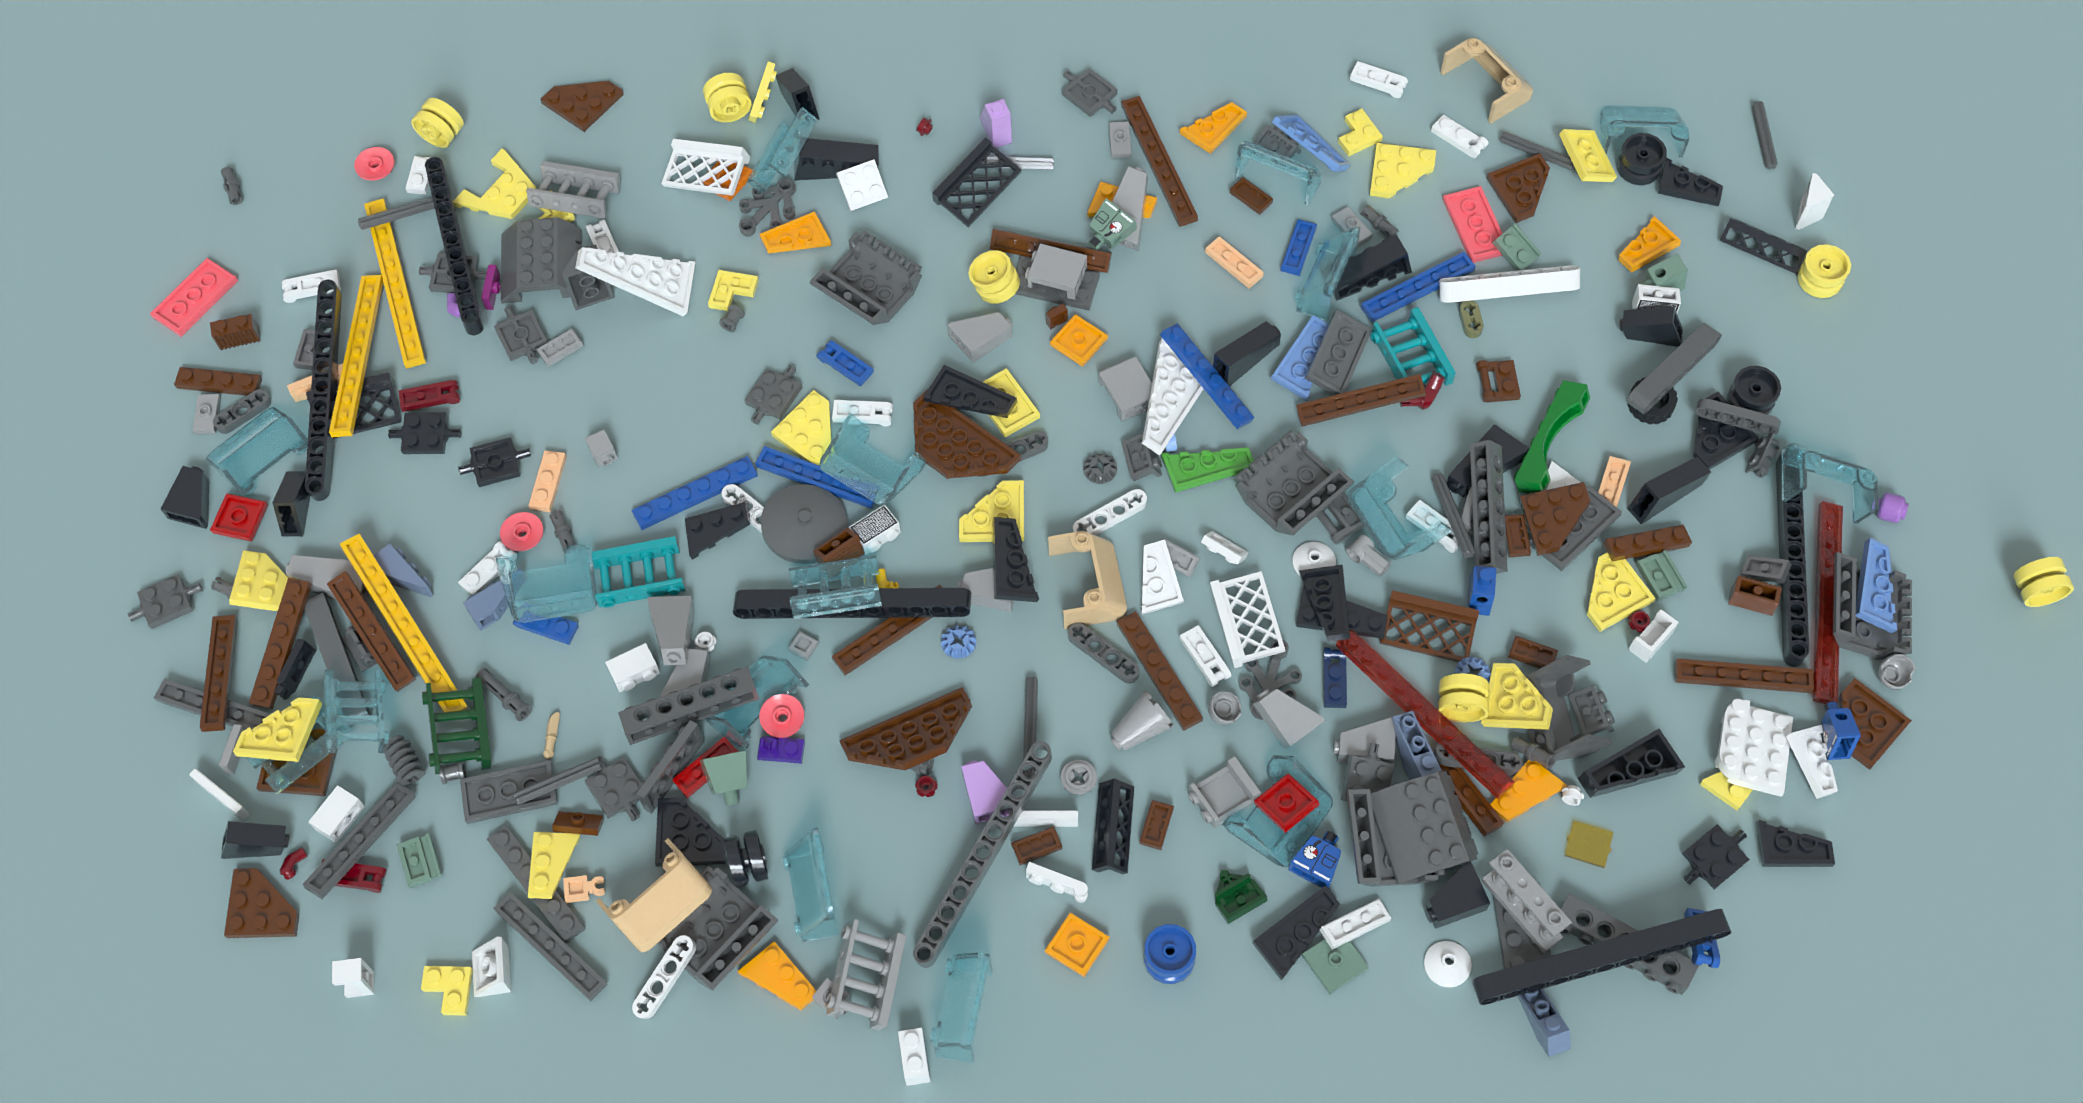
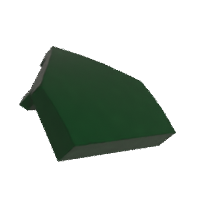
M1221 870L1217 892H1215V906L1228 924L1267 902L1266 894L1256 881L1251 879L1250 874L1238 875L1231 874L1227 870Z

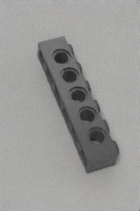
M1491 440L1471 443L1475 566L1496 568V574L1508 572L1502 446Z
M747 666L735 669L722 676H715L711 680L693 684L680 691L670 692L663 697L650 699L646 703L628 707L618 712L626 738L629 744L632 745L684 725L686 726L690 720L697 722L759 700Z
M1570 893L1561 907V910L1572 922L1562 932L1566 934L1571 933L1578 937L1579 941L1585 945H1591L1638 931ZM1577 918L1583 919V920L1586 922L1587 925H1586V926H1581V925H1579V924L1577 923L1576 919H1577ZM1598 930L1605 931L1608 938L1601 937L1598 934ZM1675 951L1651 958V962L1643 960L1625 965V967L1632 970L1636 969L1643 973L1644 977L1648 980L1658 981L1665 985L1668 991L1683 995L1688 989L1699 965L1693 964L1691 959ZM1663 966H1669L1673 970V974L1665 972Z

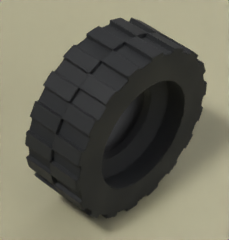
M1646 377L1642 378L1641 380H1638V381L1635 383V385H1633V387H1632L1630 393H1631ZM1673 387L1662 397V406L1657 409L1651 408L1646 414L1641 413L1628 403L1627 405L1630 413L1634 415L1633 417L1639 419L1640 422L1650 425L1660 424L1672 416L1678 401L1677 392Z

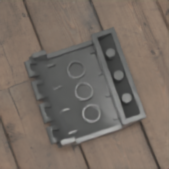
M554 217L516 221L501 234V304L522 302V292L559 289L562 298L570 297L562 272L574 253L582 248V245H580L582 243V230L577 229L573 223Z
M863 230L860 235L856 232L849 239L850 250L829 272L822 268L809 282L872 325L887 323L914 295L922 278L920 274L922 267L912 260L907 261V257L895 249L891 251L892 248L881 240L877 239L875 241L876 237Z
M1290 430L1279 439L1280 443L1276 442L1264 452L1265 456L1260 455L1249 464L1251 471L1246 467L1235 476L1238 482L1235 486L1245 504L1273 530L1293 536L1351 487L1354 481L1340 468L1332 472L1307 449L1308 440L1300 432L1295 435Z
M1836 552L1834 557L1833 634L1838 646L1875 659H1885L1894 654H1912V638L1903 637L1912 635V618L1903 617L1912 616V598L1904 597L1912 596V580L1906 579V574L1898 571H1893L1889 574V580L1893 584L1891 602L1895 604L1896 612L1893 614V622L1897 623V631L1890 633L1856 617V598L1861 570L1856 568L1857 558Z
M1446 771L1432 773L1371 793L1373 816L1397 885L1478 859L1477 855L1479 853L1474 839H1470L1471 831L1466 817H1462L1461 814L1463 813L1458 795H1455L1453 792L1456 790L1450 775H1447Z
M1370 789L1347 790L1358 884L1371 887L1396 886L1397 882L1373 816L1371 793L1374 792H1370ZM1445 870L1433 872L1398 885H1416L1438 881V876L1445 875Z
M707 866L700 874L712 887L711 895L657 944L666 953L677 937L687 936L692 938L696 943V951L684 970L700 984L713 991L778 922V919L762 905L757 906L729 881L728 876L718 867L713 870L710 866ZM687 943L680 944L682 951H688ZM675 953L673 954V957H676L682 961V957Z

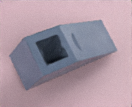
M389 543L373 555L392 585L429 597L433 596L429 589L432 586L425 576L420 578L417 574L419 572L417 567L412 562L407 563L404 560L406 556L399 547L394 549Z
M520 568L509 572L503 579L489 584L486 589L478 594L471 595L463 602L480 631L500 620L525 583L526 578Z
M1413 711L1393 716L1392 721L1400 755L1409 780L1441 772L1442 770Z
M1541 989L1519 995L1518 998L1536 1038L1548 1057L1570 1050V1029L1544 990Z

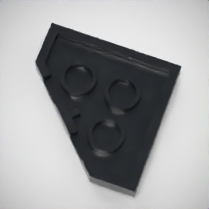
M1719 392L1706 398L1729 404ZM1698 416L1693 457H1698L1710 470L1756 443L1759 437L1751 430Z
M681 797L658 798L656 866H663L665 857L673 852L665 842L667 838L670 839L692 865L726 864L725 842L719 833L697 812L691 809Z

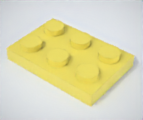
M1563 129L1560 132L1559 136L1581 181L1613 182L1617 178L1594 130Z
M1007 368L983 381V383L1017 398V404L1008 418L988 415L1004 438L1040 418L1039 411Z

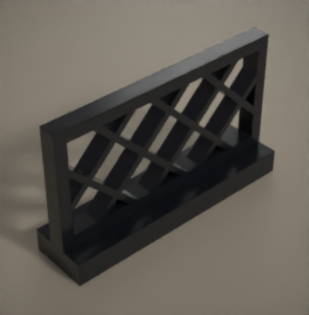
M985 137L932 192L933 201L938 205L941 204L969 228L1022 172V169L992 146V142ZM993 153L998 157L999 163L987 164V157ZM1001 167H1010L1014 172L1010 176H1002ZM985 168V177L974 178L973 172L976 169ZM987 168H999L1000 176L988 177ZM986 181V190L974 191V182ZM988 181H1000V187L997 190H988ZM972 182V191L960 192L962 183ZM975 195H987V201L984 204H975ZM951 196H958L959 205H949L946 200ZM961 196H973V204L961 205ZM961 209H973L974 214L967 220L962 215Z
M389 372L364 378L361 397L368 396L371 399L365 407L359 404L358 408L362 412L356 419L353 434L401 423L394 389L395 383ZM339 384L336 385V395H337V391H338V386H339ZM327 387L321 388L320 392H324ZM311 391L306 392V396H307V400L309 401V404H310V398H311ZM390 391V397L386 402L377 398L381 392ZM375 401L383 405L378 414L369 410ZM389 408L394 411L395 418L384 419L381 416ZM366 413L375 417L370 424L365 425L360 422Z

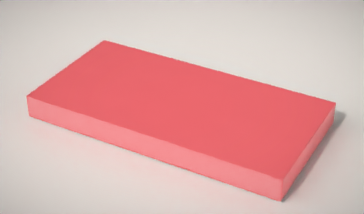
M1479 186L1443 195L1442 200L1466 254L1471 261L1475 263L1503 256L1492 243L1503 233L1482 187Z
M206 258L150 315L182 337L238 282V279L212 260Z

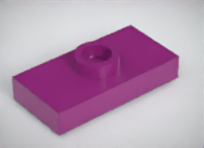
M489 264L481 296L486 310L494 309L496 295L500 293L501 276L497 266Z

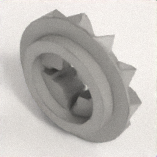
M1071 761L1062 769L1061 783L1064 790L1066 789L1072 795L1079 794L1082 796L1084 793L1091 792L1092 788L1096 785V770L1086 761ZM1074 773L1078 776L1084 775V784L1080 783V781L1073 782L1075 780Z

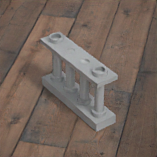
M543 161L540 165L543 182L539 189L527 188L526 192L529 206L606 218L604 199L608 192L619 194L621 186L619 173ZM551 183L561 184L558 192L547 191ZM570 186L580 188L576 196L566 194ZM589 189L599 191L596 199L585 197Z
M1507 849L1489 862V865L1494 870L1484 876L1481 882L1540 950L1546 953L1563 939L1560 932L1571 925L1572 922Z
M854 919L845 924L841 931L843 941L832 990L825 1002V1007H827L826 1015L832 1016L838 1013L839 1009L866 1016L871 1020L870 1028L879 1031L887 1027L906 935L896 933L887 940L857 931L859 920ZM857 940L884 949V952H886L884 961L879 962L853 954L854 941ZM849 963L879 971L881 975L880 982L875 985L847 976ZM844 986L874 994V997H876L875 1005L870 1008L843 1000Z

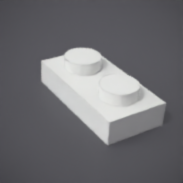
M414 156L405 188L407 193L427 195L429 182L425 162L431 157Z
M1214 531L1204 535L1201 541L1208 550L1220 553L1225 556L1228 562L1233 564H1239L1244 561L1249 553Z

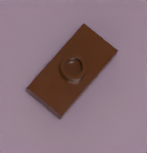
M1244 177L1230 188V194L1259 215L1273 203L1272 197Z
M1524 514L1505 515L1508 558L1530 556L1531 549Z
M1515 635L1508 658L1542 668L1555 661L1558 650Z
M1152 800L1139 844L1162 850L1174 806Z
M558 811L552 825L553 832L598 836L604 823V816Z
M1054 826L1011 843L1020 866L1062 850V844Z

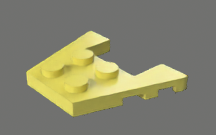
M501 149L491 159V163L493 166L504 171V173L481 198L464 189L455 198V207H467L471 211L478 212L481 210L488 212L490 215L514 219L528 203L527 188H537L508 153Z

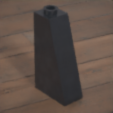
M1265 321L1214 354L1213 367L1229 387L1280 345L1281 333L1279 329Z
M1495 424L1479 441L1491 440L1502 446L1503 473L1521 463L1523 456L1529 450V447ZM1470 452L1449 474L1447 479L1449 490L1454 494H1459L1461 497L1467 496L1470 487H1472Z
M1695 457L1646 482L1627 509L1640 524H1643L1703 485L1711 471L1698 457Z

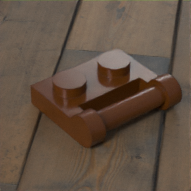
M1481 360L1476 363L1477 371L1480 372L1484 402L1520 400L1521 394L1514 360L1493 362ZM1489 371H1493L1497 392L1491 389Z

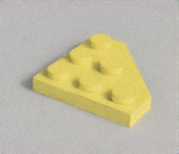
M1377 143L1370 196L1391 198L1400 189L1409 187L1417 182L1421 176L1433 172L1436 150Z
M813 390L771 431L772 437L803 460L823 467L833 457L829 401Z
M1024 480L1000 482L991 494L982 498L967 515L964 514L959 519V542H993L992 520L994 517L1016 519L1021 539L1024 541Z
M243 550L229 605L278 611L288 577L266 553Z
M1608 552L1598 557L1587 610V616L1598 631L1601 632L1652 604L1656 599L1626 559L1612 562Z
M1493 663L1489 682V696L1487 698L1489 713L1486 718L1481 720L1484 727L1549 729L1553 708L1547 700L1543 698L1516 664Z
M297 698L290 702L292 705L281 712L277 710L262 719L263 723L253 729L249 727L242 731L233 750L234 754L240 757L299 762L322 707L321 701L319 699Z

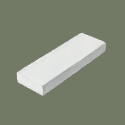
M194 769L189 774L197 784L244 821L249 816V813L242 805L199 770Z
M1012 810L1009 811V817L1013 814ZM1023 810L1014 827H1078V811Z
M1377 899L1322 926L1320 932L1333 950L1389 922L1391 916L1380 899Z

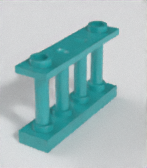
M1419 307L1411 309L1407 322L1382 330L1378 322L1373 323L1372 332L1370 333L1371 340L1379 347L1396 380L1408 377L1405 370L1430 362L1436 368L1435 371L1445 377L1443 382L1445 386L1453 383L1456 372ZM1409 329L1415 331L1417 338L1392 347L1387 340V337ZM1419 345L1424 347L1426 354L1400 363L1396 356L1397 353ZM1432 372L1421 375L1423 384L1427 382Z
M676 536L589 552L594 569H600L603 593L595 594L599 608H610L616 604L647 599L648 597L677 595L680 592L686 591L682 578L676 579L673 555L680 553ZM664 557L667 581L655 583L651 560ZM643 561L646 585L633 587L630 564L631 562ZM621 565L624 589L611 591L608 568Z

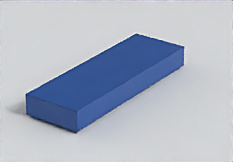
M1297 220L1280 271L1297 276L1301 275L1317 224Z

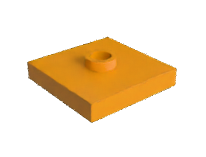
M1075 314L1050 341V346L1083 367L1107 341L1108 335Z
M1070 912L1046 947L1045 953L1082 977H1085L1110 937Z

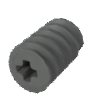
M398 735L387 740L382 745L381 750L385 754L386 760L389 761V766L392 768L397 782L406 786L423 778L426 772L424 769H421L422 764L418 762L419 758L414 754V748L410 747V740H404L403 736Z

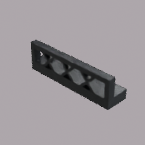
M1732 217L1729 219L1719 240L1795 274L1808 251ZM1730 228L1738 230L1741 239L1734 242L1726 239ZM1742 232L1750 236L1744 238ZM1751 237L1757 238L1760 247L1751 250L1747 247L1745 240ZM1742 241L1744 246L1738 244V242ZM1761 241L1766 242L1768 244L1763 246ZM1771 245L1777 247L1779 256L1774 258L1767 257L1764 248ZM1761 249L1763 254L1758 253L1756 251ZM1780 249L1786 251L1787 253L1782 254ZM1793 254L1798 256L1799 259L1793 268L1786 265L1783 256ZM1781 258L1782 263L1775 259Z
M1117 779L1099 783L1092 870L1098 873L1109 869L1120 874L1128 873L1134 786ZM1120 789L1126 791L1125 801L1120 796ZM1120 809L1124 815V822H1121L1118 817ZM1118 831L1122 836V844H1119L1116 838ZM1116 853L1121 859L1120 866L1114 864Z

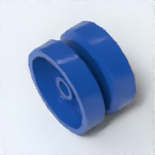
M1165 924L1155 928L1148 935L1144 947V965L1147 972L1154 980L1163 984H1176L1184 981L1191 974L1196 959V943L1193 936L1185 928L1174 924Z

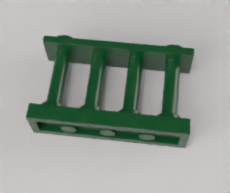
M473 678L472 687H468L467 690L432 693L431 683H426V691L422 692L423 705L428 706L433 753H429V765L434 767L435 774H439L441 763L468 760L481 762V769L491 768V754L481 678ZM466 698L473 700L474 707H470V710L434 713L433 702ZM462 719L476 720V727L473 730L436 734L435 722ZM473 739L478 741L479 748H475V751L439 755L437 743Z

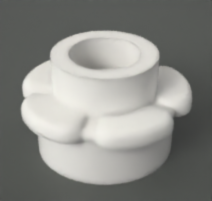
M701 632L697 635L694 643L696 647L711 652L715 648L716 638L709 632Z
M1569 785L1562 789V800L1568 805L1577 806L1580 804L1581 799H1584V794L1577 786Z

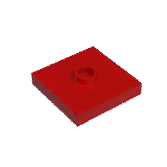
M226 493L210 531L213 534L252 542L268 504L266 501Z
M1289 773L1254 800L1255 805L1284 833L1320 805L1319 801Z

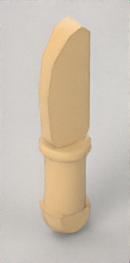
M559 712L552 714L548 720L545 737L546 744L543 751V756L547 760L554 756V745L557 740L556 736L560 717Z

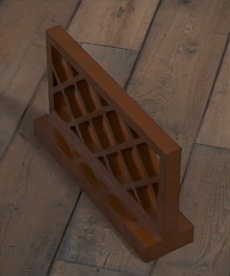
M1392 590L1386 613L1388 621L1385 639H1381L1380 644L1460 662L1463 658H1468L1470 655L1479 610ZM1392 608L1401 609L1406 617L1396 622L1391 615ZM1416 614H1423L1428 622L1417 627L1411 617ZM1438 619H1444L1450 627L1439 632L1433 622ZM1409 620L1414 630L1404 635L1398 625ZM1461 623L1471 626L1470 632L1463 637L1460 636L1455 628ZM1430 624L1436 635L1426 640L1420 630ZM1394 627L1401 636L1396 641L1386 639L1387 631ZM1452 629L1458 640L1448 645L1442 635ZM1416 632L1423 641L1418 646L1411 645L1407 639ZM1438 637L1445 646L1440 651L1433 650L1429 645L1431 641ZM1461 643L1465 648L1464 657L1455 655L1451 647Z

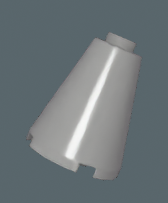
M1147 691L1142 693L1111 732L1113 738L1110 740L1118 750L1123 748L1126 751L1174 727L1171 723L1172 721L1158 703L1151 699L1152 696Z

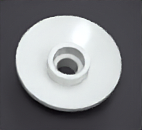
M1307 542L1295 550L1292 564L1295 572L1300 576L1299 570L1335 566L1336 558L1333 551L1327 545L1320 542ZM1316 556L1319 559L1313 560L1311 557Z
M1441 941L1432 945L1426 952L1424 969L1428 977L1435 984L1447 988L1456 987L1464 983L1470 975L1472 968L1471 958L1461 945L1452 941ZM1446 958L1452 959L1453 964H1452V965L1446 964V963H1445V959H1446Z

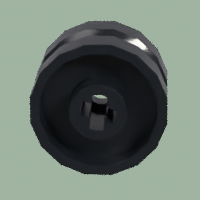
M1649 133L1633 134L1625 140L1622 146L1621 154L1617 161V170L1620 176L1631 184H1651L1657 180L1667 156V149L1664 143L1654 135Z
M1748 366L1741 369L1735 376L1733 384L1728 391L1727 401L1730 405L1769 415L1780 396V380L1775 373L1765 367Z
M757 830L744 833L745 848H742L740 839L736 835L724 838L731 873L737 888L749 884V869H751L753 879L756 882L768 880L767 860Z

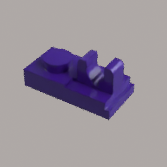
M762 736L759 742L757 760L802 764L805 740Z

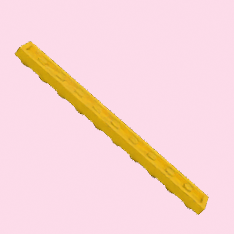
M384 198L364 204L367 216L387 210ZM391 222L371 227L370 230L404 366L408 369L425 364L426 360Z
M382 275L361 276L329 429L331 437L353 436L383 287Z
M357 534L339 543L342 551L424 683H431L432 693L457 691L361 535ZM463 699L437 701L442 712L468 710V706Z

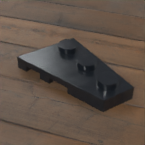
M1666 157L1658 194L1719 206L1723 185L1703 175L1697 176L1689 172V168L1683 165L1679 167L1672 163L1673 160Z
M742 502L685 518L689 556L692 560L698 557V553L716 546L715 543L724 537L729 538L751 524L747 503Z
M1758 820L1756 822L1762 867H1833L1835 865L1832 841L1805 833L1798 834L1788 831V828L1782 826L1768 825L1765 821Z

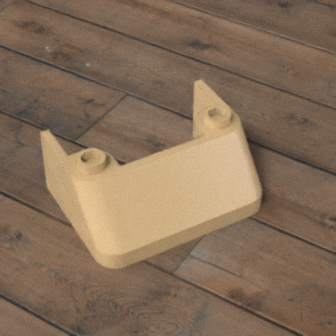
M1470 38L1444 53L1440 72L1442 75L1474 58L1501 85L1502 90L1506 94L1492 102L1488 119L1490 124L1531 99L1533 93L1532 86L1487 43L1477 38Z
M1086 531L1048 537L1049 556L1091 551L1099 588L1088 590L1084 594V607L1063 610L1064 629H1069L1074 623H1082L1087 626L1120 620L1127 613V604L1114 545L1109 540Z
M669 838L665 842L673 852L669 853L664 859L663 869L666 873L629 904L625 899L616 900L608 908L600 898L596 900L607 916L639 952H646L654 947L706 901L712 893L710 884Z

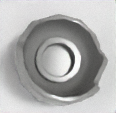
M1894 654L1886 657L1880 663L1878 677L1884 686L1890 689H1902L1912 682V675L1916 667L1908 656Z
M1220 691L1210 699L1208 713L1217 724L1230 725L1241 716V703L1233 693Z

